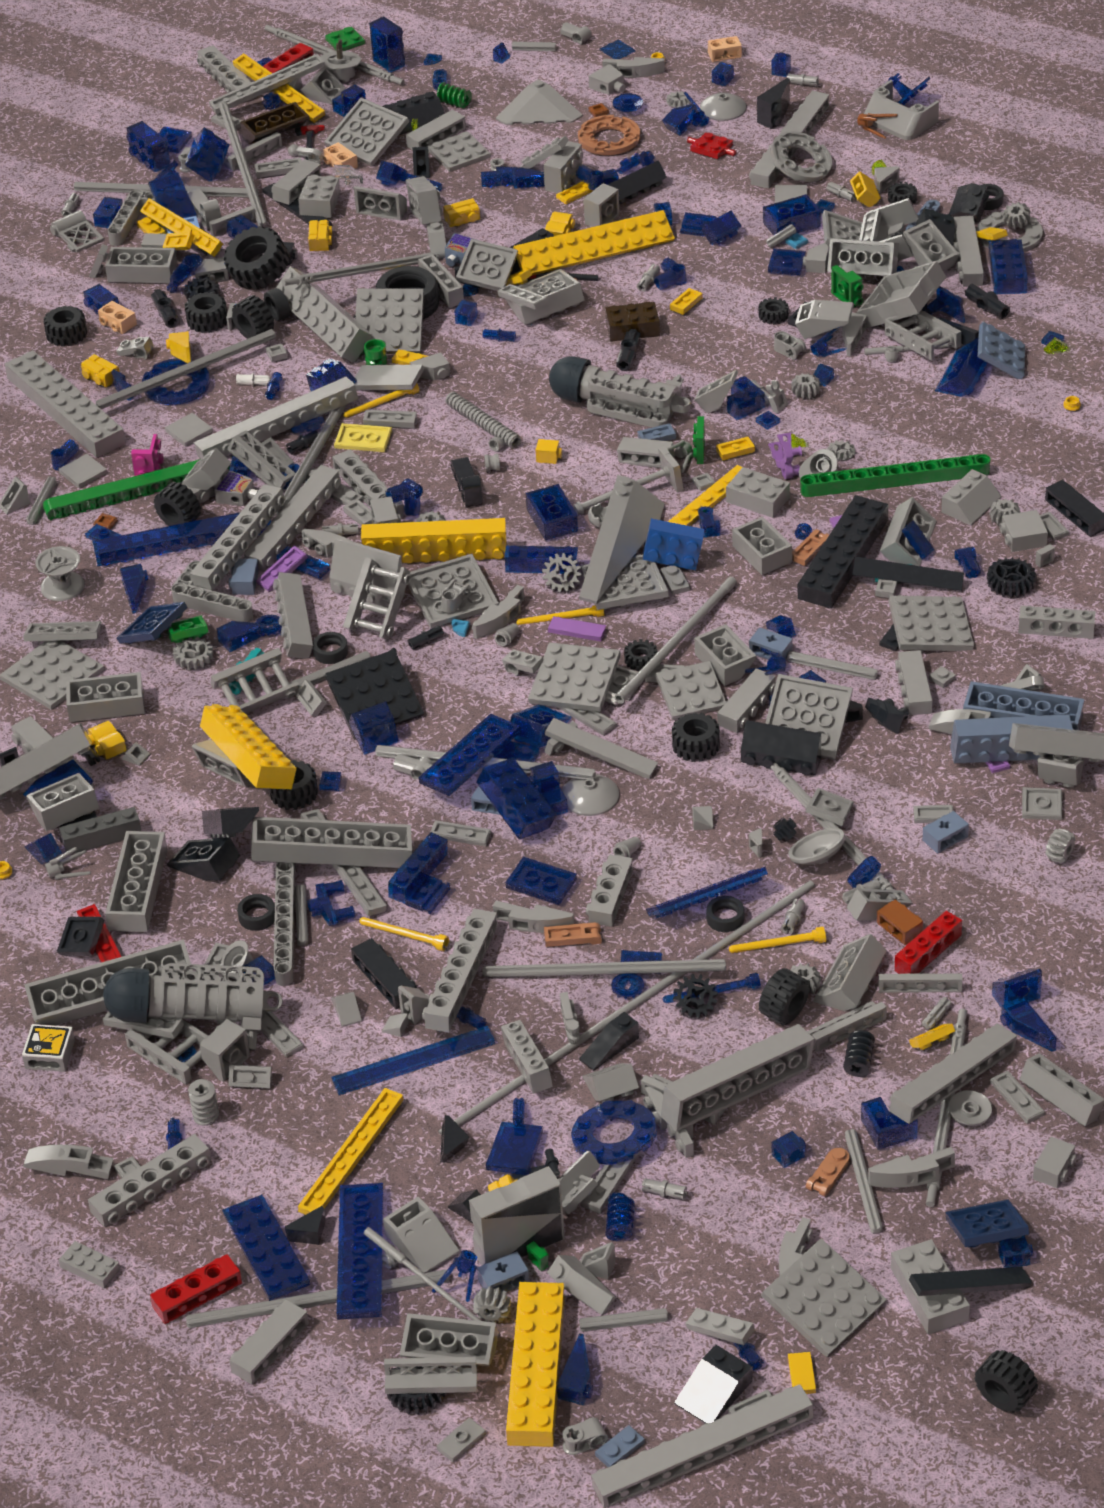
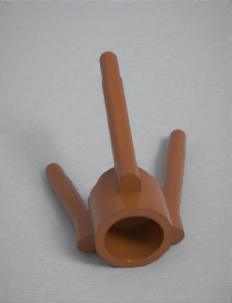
M861 113L858 116L857 123L859 126H863L864 130L885 139L886 136L869 128V126H872L874 121H877V118L874 117H897V114Z

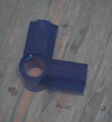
M582 165L576 170V176L587 183L588 188L591 190H595L603 183L608 185L619 179L615 169L599 171Z
M669 257L663 259L660 266L665 273L654 278L656 287L662 290L674 284L684 285L687 282L685 265L678 264Z
M406 478L401 484L390 487L385 491V496L392 497L393 503L404 500L406 515H419L420 497L423 494V487L410 478Z

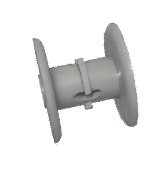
M57 546L46 549L38 555L35 560L36 568L39 572L47 575L40 586L44 597L53 601H66L82 593L85 582L81 575L72 572L80 563V555L76 550L70 547Z

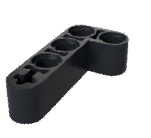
M464 457L450 460L451 470L455 481H457V487L459 492H461V498L463 503H465V507L483 504L480 477L474 474L469 458Z

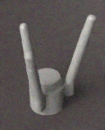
M681 440L679 443L667 448V450L675 449V456L678 458L686 457L681 469V473H684L693 454L691 453V444Z
M74 847L59 857L50 860L49 863L45 864L49 877H55L56 880L91 874L90 871L61 874V872H64L63 864L85 854L86 850L66 858L77 851V847Z

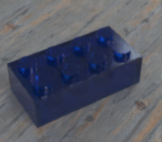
M1022 239L989 240L988 260L993 292L996 294L1027 293L1028 276Z
M514 757L483 767L476 783L519 840L543 832L551 827L557 814Z

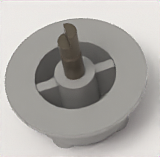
M342 39L336 43V51L320 56L325 63V67L341 82H349L350 78L355 76L354 67L361 63L359 55L342 50Z

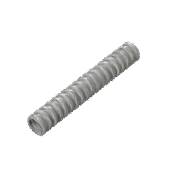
M450 392L447 395L445 403L474 422V424L492 436L502 438L504 444L512 449L517 447L515 445L520 444V435L467 399H464V397L456 392Z

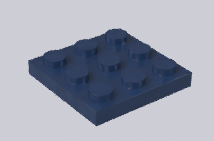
M185 602L151 606L116 639L120 644H131L138 641L141 643L146 640L155 641L160 638L164 630L172 626L171 623L183 616V612L188 607Z
M1009 1199L945 1212L947 1222L964 1247L974 1248L984 1243H998L1004 1239H1019L1024 1235H1029V1226Z

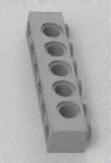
M214 45L197 51L199 66H203L205 71L209 72L212 78L216 79L219 85L225 88L227 93L252 83Z
M350 449L332 456L333 468L339 471L341 478L356 493L363 496V501L370 508V500L392 497L393 503L397 504L398 514H400V517H403V502L395 497L393 491H390L385 483L378 479L377 475L369 469L366 463L364 464L357 454Z
M195 1134L191 1135L89 1198L90 1212L104 1227L115 1224L122 1216L134 1212L138 1206L146 1201H152L156 1195L164 1190L171 1189L180 1180L187 1179L191 1173L199 1168H205L211 1162L209 1148Z

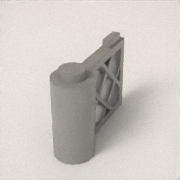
M81 210L51 223V233L61 237L68 244L67 247L71 252H79L104 241V237L86 220ZM87 227L88 231H81L80 229ZM75 234L74 237H67L66 235ZM78 235L86 236L85 239L77 237ZM89 236L97 237V239L91 240ZM76 242H77V243H84L83 245H81V246H79V247H77V246L75 245Z

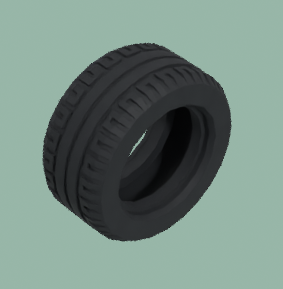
M417 266L397 267L384 273L376 283V289H424L423 319L431 316L439 306L438 281L430 271Z

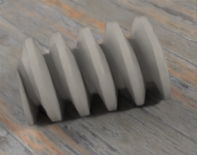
M206 1079L192 1082L188 1091L193 1120L201 1126L210 1125L219 1116L215 1087L211 1081Z

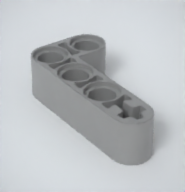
M200 188L184 193L188 206L192 211H195L196 217L200 218V222L204 227L206 226V230H209V222L221 217L218 201L216 199L209 201Z

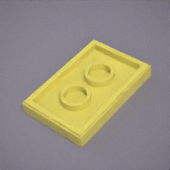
M342 423L334 443V448L385 452L392 433V427Z

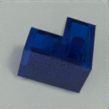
M355 84L343 90L341 95L332 99L333 112L345 117L360 98L366 99L365 90Z
M746 376L734 381L731 387V395L727 396V413L734 419L739 420L765 408V392Z
M550 761L530 767L531 776H529V783L532 787L530 797L532 801L537 802L539 813H543L546 819L567 813V798L560 788L559 772L554 763Z
M881 1097L861 1103V1121L877 1150L917 1138V1119L908 1124L889 1112Z

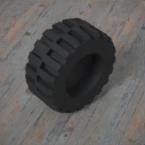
M258 226V228L251 227L249 230L245 229L241 234L234 236V239L229 242V246L226 247L224 254L225 267L233 280L239 286L246 289L265 288L268 284L275 283V280L279 279L282 273L286 271V266L289 263V252L278 233L271 228ZM264 253L258 260L249 263L253 257Z

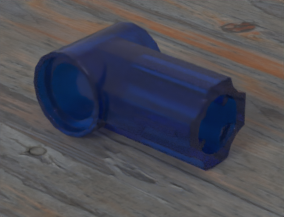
M69 439L60 448L51 451L52 468L59 471V468L68 464L67 462L79 450V445L74 440Z
M972 546L955 549V560H958L959 564L957 565H961L965 576L970 579L980 575L981 569L977 562L975 548Z

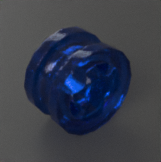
M800 523L795 530V537L805 540L812 533V528L806 523Z

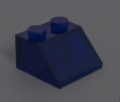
M333 359L324 360L321 365L314 367L306 374L311 392L344 377H347L354 384L357 383L356 378L340 361Z
M386 702L351 714L349 724L364 755L374 752L377 745L390 746L399 742L394 718Z
M1028 969L994 981L992 983V996L1001 1009L1006 1011L1040 999L1042 970Z

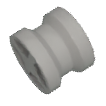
M498 453L493 456L484 455L486 472L491 470L500 471Z

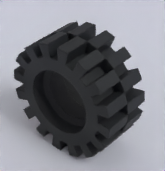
M896 182L888 188V202L890 204L908 198L912 205L917 201V188L912 183L908 184V182H905L903 184V182H900L898 184Z
M770 297L768 300L763 299V302L761 301L758 306L759 319L763 323H773V325H776V322L778 324H781V321L785 322L789 316L788 303L785 300L782 301V298L777 300V297H774V299Z
M639 639V642L633 640V644L629 642L624 650L626 666L630 667L631 670L636 668V671H640L658 652L657 646L652 641L649 643V640L643 642V639ZM645 654L646 656L639 657L635 655Z

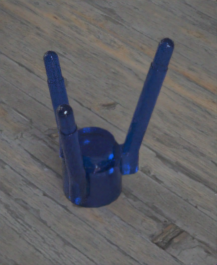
M684 92L687 99L697 109V111H693L695 113L693 116L694 121L679 115H674V117L695 127L707 125L709 117L705 115V112L700 109L688 93Z
M840 327L828 332L821 339L817 340L816 343L810 346L811 352L817 357L820 355L826 357L845 351L846 348L827 351L828 345L826 342L833 338L831 334Z
M761 647V651L772 656L767 661V666L746 669L745 673H752L755 669L767 671L764 673L766 676L777 672H784L787 663L783 657H780L779 652H773Z
M469 1250L461 1251L459 1257L454 1258L453 1263L437 1282V1285L441 1287L455 1267L459 1271L458 1277H461L463 1273L467 1274L470 1272L465 1300L469 1302L474 1275L477 1270L475 1265L477 1261L476 1254Z

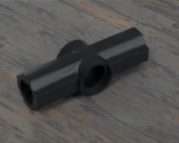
M973 283L965 290V296L976 302L977 307L982 308L983 311L988 310L1002 319L1010 312V307L999 301L998 296L993 291L987 293Z
M160 289L154 290L151 298L158 310L159 316L163 319L166 326L170 328L176 327L179 323V317L172 306L171 299L167 297L165 291Z
M630 329V331L626 332L624 340L621 341V350L616 361V367L621 371H627V369L631 368L633 359L636 358V350L641 338V333L636 329Z

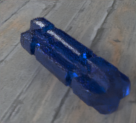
M516 1097L513 1100V1125L515 1127L518 1125L522 1127L524 1125L525 1100L522 1097L520 1099Z

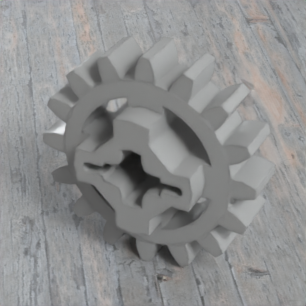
M565 553L562 554V557L555 554V559L549 557L550 563H544L547 569H542V572L546 574L543 576V580H548L546 586L552 585V591L558 588L559 593H561L562 589L568 592L569 587L575 589L574 583H580L577 577H582V574L577 572L581 570L580 566H576L578 563L577 559L572 561V555L566 558ZM562 562H567L571 566H566L562 564ZM556 564L555 569L550 572L552 566ZM559 566H561V568H562L563 571L565 572V573H564V580H563V578L561 577V575L559 574V573H560V571H559V570H560ZM574 574L572 580L568 582L567 580L570 575ZM552 580H558V581H560V582L562 583V585H561V584H557V583L553 582Z
M189 637V640H183L182 644L176 643L177 647L173 648V658L176 665L180 664L181 668L187 666V670H190L191 667H194L195 670L198 668L197 666L204 667V663L209 664V659H213V648L210 642H206L205 638L199 640V637H196L192 640Z

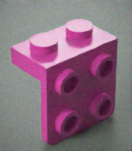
M153 434L150 449H132L131 457L135 476L161 469L160 464H163L164 458L163 453H160L161 440L158 439V434Z

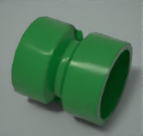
M379 339L367 341L364 344L366 365H387L385 342Z

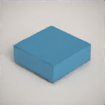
M796 233L785 239V243L798 249L806 245L808 239Z

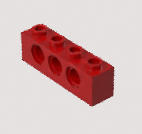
M298 43L263 67L271 73H275L313 56V48Z
M946 910L895 955L894 971L898 974H919L962 935V919Z
M228 1254L151 1293L152 1307L163 1323L167 1324L242 1284L241 1273Z

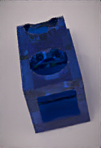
M708 506L699 508L698 523L700 528L704 529L703 538L721 536L720 521L714 520L713 509Z

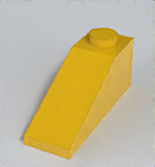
M189 331L169 333V339H166V347L170 349L171 355L186 363H190L191 346Z

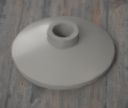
M966 1090L956 1093L951 1098L949 1112L959 1123L975 1126L989 1119L992 1106L988 1098L983 1094Z

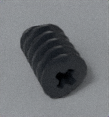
M858 1030L850 1034L843 1068L847 1074L861 1078L868 1075L875 1043V1037L872 1033Z

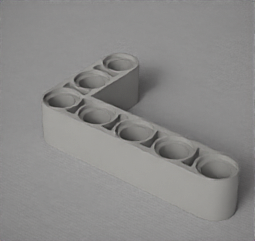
M132 190L108 228L109 243L112 246L123 244L139 217L140 210L149 198L173 212L175 209L173 195L156 191Z
M200 561L191 562L171 587L173 603L185 602L189 609L243 623L250 622L254 617L251 601L193 586L190 573Z

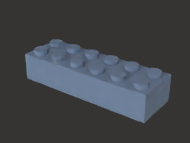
M971 681L963 709L991 712L990 718L1069 714L1073 730H1080L1084 699Z
M1067 714L954 720L950 744L954 763L1037 760L1041 756L1034 755L1030 751H1026V754L1016 753L1009 746L1012 724L1018 723L1073 730L1070 716Z

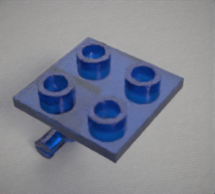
M899 73L891 76L888 81L893 80V87L902 97L897 103L905 105L911 100L909 97L913 98L919 93L918 89L922 91L928 86L926 83L931 78H926L913 90L899 81L902 76H899Z
M941 286L936 290L937 298L929 305L926 303L922 308L928 314L941 310L961 323H965L962 298Z

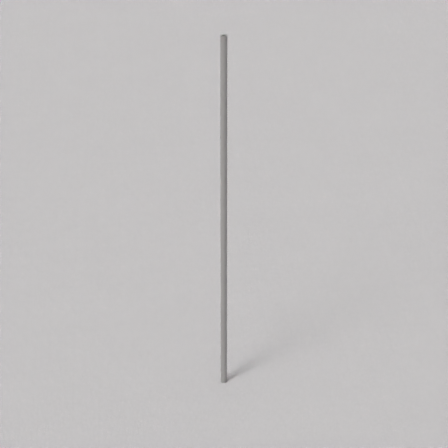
M808 881L692 960L709 959L793 902L794 899L799 898L814 888L813 881ZM673 972L581 1034L579 1042L573 1044L569 1042L544 1059L549 1067L598 1034L623 1012L629 1013L688 972ZM520 1075L454 1121L459 1126L463 1125L526 1082L524 1077Z

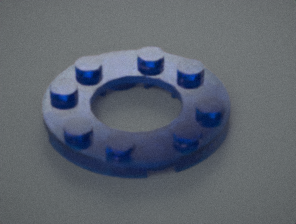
M178 358L161 361L153 365V369L149 372H145L142 382L187 363ZM204 367L187 374L193 381L188 385V388H183L181 391H168L166 388L158 386L144 393L149 399L160 404L178 405L188 403L201 397L208 390L210 385L209 372Z
M632 1100L605 1101L577 1118L571 1131V1138L577 1153L579 1152L583 1155L586 1151H590L599 1164H618L634 1159L633 1155L641 1150L643 1152L648 1150L656 1138L657 1126L651 1111L641 1104L635 1103ZM615 1118H621L624 1121H630L634 1126V1130L629 1137L616 1143H602L593 1136L595 1128L604 1125L609 1119L613 1121Z

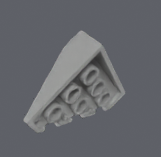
M538 79L529 84L496 117V120L505 125H512L514 122H521L522 125L534 124V122L541 121L544 124L556 123L557 121L572 123L583 115L554 88Z

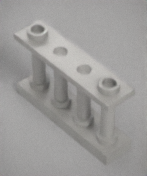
M923 310L919 314L912 315L909 319L898 324L888 319L885 320L886 336L930 360L934 359V349L944 344H949L954 348L961 346L960 330ZM912 324L916 326L910 330L905 329ZM922 331L927 332V334L923 336L916 335ZM934 337L939 339L933 343L928 341Z
M365 557L343 627L353 632L358 627L380 632V638L388 641L393 635L394 622L406 585L410 582L411 572L404 567H401L400 573L378 568L376 561ZM380 575L397 580L394 590L372 585L373 577ZM373 592L391 597L389 607L386 608L368 603L366 601L368 593ZM366 609L386 615L383 625L361 620L362 611Z
M279 648L212 675L210 683L213 689L220 688L223 690L230 705L239 706L229 687V683L239 681L249 702L239 706L245 714L285 697H293L299 686L298 682L289 684L279 665L282 657ZM269 666L272 667L283 688L273 691L262 670ZM255 674L266 695L256 698L245 677Z
M183 1020L184 1026L177 1036L181 1033L187 1039L171 1053H167L162 1048L171 1042L173 1038L162 1037L157 1043H151L147 1039L152 1034H140L131 1029L125 1033L127 1047L185 1085L192 1080L191 1068L202 1059L201 1050L186 1062H181L177 1058L194 1043L200 1046L201 1042L208 1037V1035Z

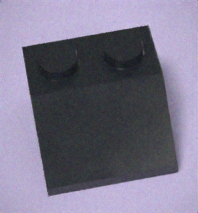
M970 183L958 187L949 215L952 217L973 216L974 222L979 223L989 198L987 186Z

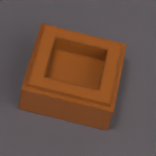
M603 103L588 107V111L594 117L609 114V110Z
M102 513L93 525L95 528L110 531L118 521V518Z

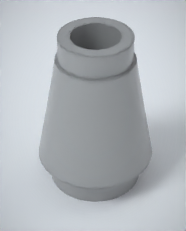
M512 623L498 630L495 635L496 643L499 646L510 645L519 632V627Z
M634 836L616 843L613 848V854L630 858L641 846L640 839Z

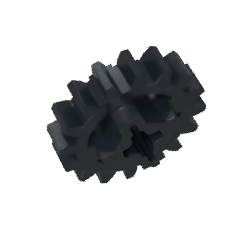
M193 278V281H188V284L184 285V294L187 300L199 293L212 292L219 294L220 292L218 281H214V278Z
M691 974V979L688 980L684 976V983L677 982L679 989H674L673 993L677 996L673 997V1001L678 1002L675 1008L682 1009L681 1015L688 1013L689 1019L692 1015L699 1019L700 1014H703L705 1017L707 1016V1010L713 1012L714 1008L712 1005L717 1004V1000L714 998L718 996V992L713 991L715 984L709 985V978L704 981L701 974L698 978ZM686 989L687 995L682 998L681 994ZM693 993L696 996L699 995L698 1000H696V998H691ZM709 995V1001L705 1005L703 999Z

